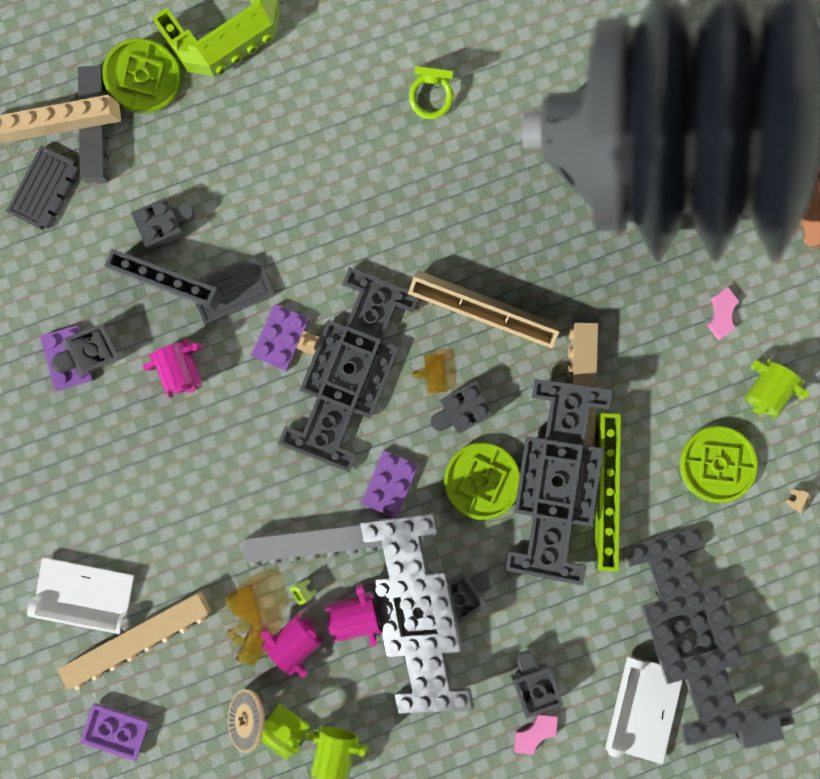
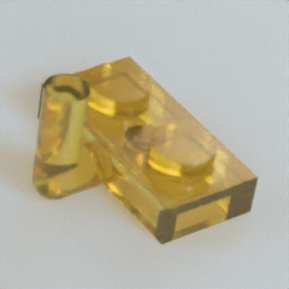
M424 355L425 371L415 370L413 378L426 379L427 394L447 392L444 355Z
M251 623L245 638L238 636L234 629H228L227 635L234 643L241 645L235 658L237 662L255 667L263 650L261 643L265 641L261 637V629L264 626Z

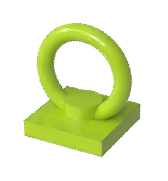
M415 66L414 74L421 76L416 78L410 87L409 102L413 111L418 116L433 120L444 116L450 110L454 100V92L447 79H453L454 71ZM424 82L440 84L446 91V101L442 108L437 111H425L417 103L416 93Z
M279 702L268 719L264 721L261 742L287 760L290 755H297L300 752L299 742L311 725Z

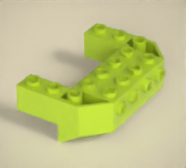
M249 0L251 6L198 41L189 29L186 31L182 29L168 7L153 16L152 19L189 73L215 77L222 75L227 71V68L233 64L240 63L245 56L255 53L260 46L268 44L274 39L277 34L281 9L278 0Z

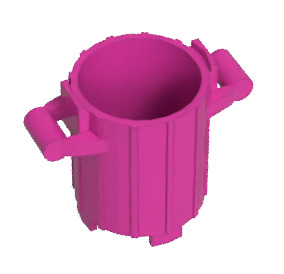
M183 339V342L171 344L150 353L151 362L144 363L143 369L146 371L157 369L168 398H173V393L193 392L196 390L195 385L202 386V380L192 353L201 351L203 346L199 343L191 344L189 339Z
M359 583L356 586V594L359 597L334 602L325 606L326 611L330 610V626H328L330 636L335 635L333 636V641L340 642L368 635L370 646H375L377 644L376 635L382 634V629L379 626L373 591L364 593V585Z
M301 613L292 618L275 635L267 627L261 629V637L265 640L261 643V648H265L274 663L284 672L288 673L289 676L296 671L300 677H305L307 675L306 666L302 665L301 662L324 641L323 636L320 638L317 636V632L313 627L314 623L308 617L303 620Z

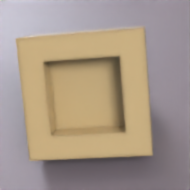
M303 331L296 349L314 355L321 337Z
M792 489L790 493L797 498L795 501L787 500L786 504L795 511L804 514L811 496L803 490Z

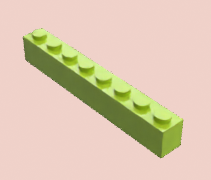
M597 414L596 447L604 448L595 507L594 568L598 571L619 572L621 414Z

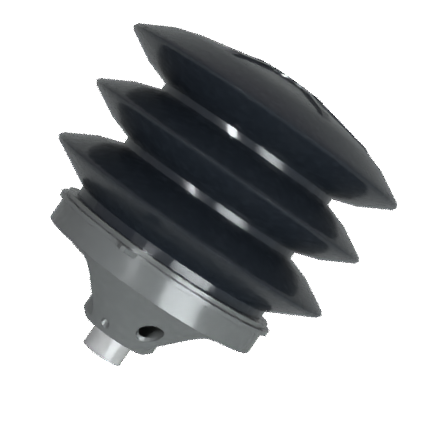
M650 0L637 25H630L629 16H625L624 12H619L618 17L598 18L594 29L593 45L590 47L586 83L575 92L549 93L543 99L541 111L523 113L522 142L524 149H542L544 161L592 208L593 223L596 231H615L616 235H622V231H626L627 223L634 222L654 261L657 263L662 261L675 239L685 213L692 214L699 238L712 261L718 262L735 236L744 212H750L755 232L769 258L773 262L779 261L801 226L807 207L814 195L820 168V24L817 20L812 0H768L758 26H752L745 0H708L697 30H690L680 0Z

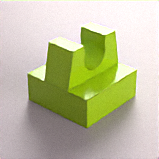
M309 579L290 588L299 606L311 600L317 593L315 589L310 592L307 591L306 586L310 583Z

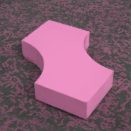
M729 287L711 298L714 305V316L707 325L718 340L735 329L732 322V312L739 301Z
M536 715L535 721L530 727L524 730H517L514 752L534 755L535 749L541 741L549 737H556L557 715Z

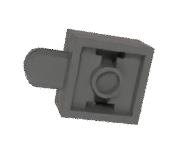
M166 197L131 212L143 243L151 252L185 238L186 236L181 225L195 218V211L188 203H182L173 207Z
M99 324L66 337L61 343L65 351L56 354L52 359L51 365L58 373L75 369L78 377L81 378L114 364L119 357L103 325Z
M474 381L440 399L443 410L432 416L431 426L437 431H443L453 426L456 433L459 434L493 415Z
M463 570L449 580L457 623L459 625L487 606L481 595L492 588L493 579L487 572H480L469 579Z
M521 651L517 655V664L520 672L512 674L511 678L526 719L564 706L549 664L546 662L538 665L531 651Z
M759 704L766 725L734 733L732 738L745 749L784 740L782 727L795 723L792 717V710L782 708L772 711L765 705Z

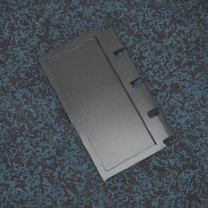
M41 145L6 212L41 230L44 227L50 229L56 218L50 215L51 212L58 214L64 203V200L59 198L60 195L67 197L73 185L68 180L75 181L80 172V168L76 167L77 163Z
M254 255L242 260L244 265L242 268L239 262L225 267L226 275H223L222 271L218 270L207 275L209 280L207 283L204 277L197 279V281L213 286L223 293L216 311L196 304L204 325H209L276 296L261 261H256Z

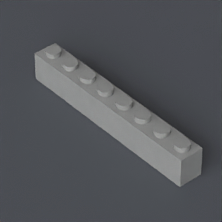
M360 524L250 537L242 540L244 562L250 563V566L261 565L262 561L268 560L270 564L279 563L284 558H289V561L301 560L300 556H308V559L319 558L320 554L325 553L328 556H337L341 551H347V554L358 553V549L365 548L366 552L377 551V547L383 546L382 540L364 542Z

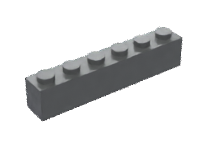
M101 66L78 67V100L109 95L104 85L103 68ZM107 124L79 129L80 179L85 183H109L108 176H111V168L108 165V158H110L111 152L108 146L110 130L107 128Z
M111 249L104 265L112 272L215 311L223 294L213 286Z

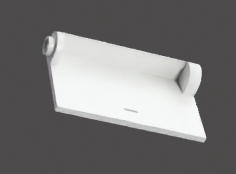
M43 557L36 596L31 599L28 605L27 615L29 617L121 635L123 631L127 630L129 625L127 615L135 575Z
M627 656L605 750L608 751L610 756L619 758L620 755L626 753L663 764L682 681L666 684L660 664Z

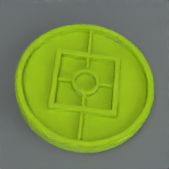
M143 38L129 39L113 47L105 58L102 71L105 88L108 94L119 102L122 108L133 113L151 114L165 109L176 98L181 82L180 69L171 52L161 44Z
M711 426L697 431L686 441L681 450L679 469L685 485L694 495L708 502L727 503L742 497L751 488L756 479L758 461L752 444L742 433L725 426Z
M491 443L470 444L456 452L447 464L444 474L445 492L450 503L463 515L477 520L493 519L507 512L516 502L520 470L514 458L503 448Z

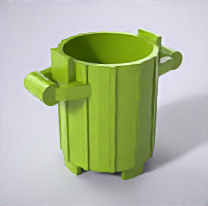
M770 359L764 365L760 361L755 360L751 364V369L757 371L760 375L745 395L743 402L745 403L747 400L754 407L753 412L758 415L762 413L771 415L774 421L779 417L793 395L804 400L809 396V391L801 388L805 380L801 381L797 374L778 363L770 362Z
M320 725L317 732L315 730L309 731L305 735L306 740L317 743L311 778L349 779L354 754L364 756L369 750L367 745L359 744L360 735L357 737L356 734L346 729L323 727L324 725Z

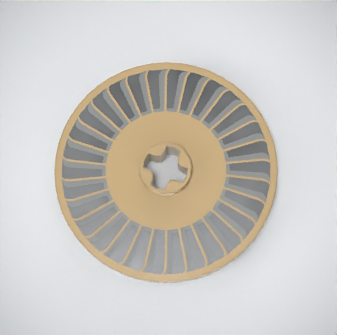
M249 689L240 690L235 694L228 713L229 734L234 746L241 752L255 750L262 739L264 731V712L261 701L257 694Z

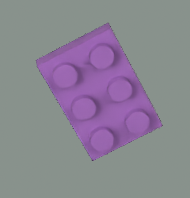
M274 304L251 356L287 372L297 350L301 335L306 330L310 319Z
M73 326L40 336L55 391L94 381L92 373L79 378L75 369L58 373L51 365L54 356L65 351L61 344L66 337L81 332L80 326Z
M382 451L361 504L389 516L398 517L418 464Z
M94 703L91 707L80 743L136 761L150 721Z

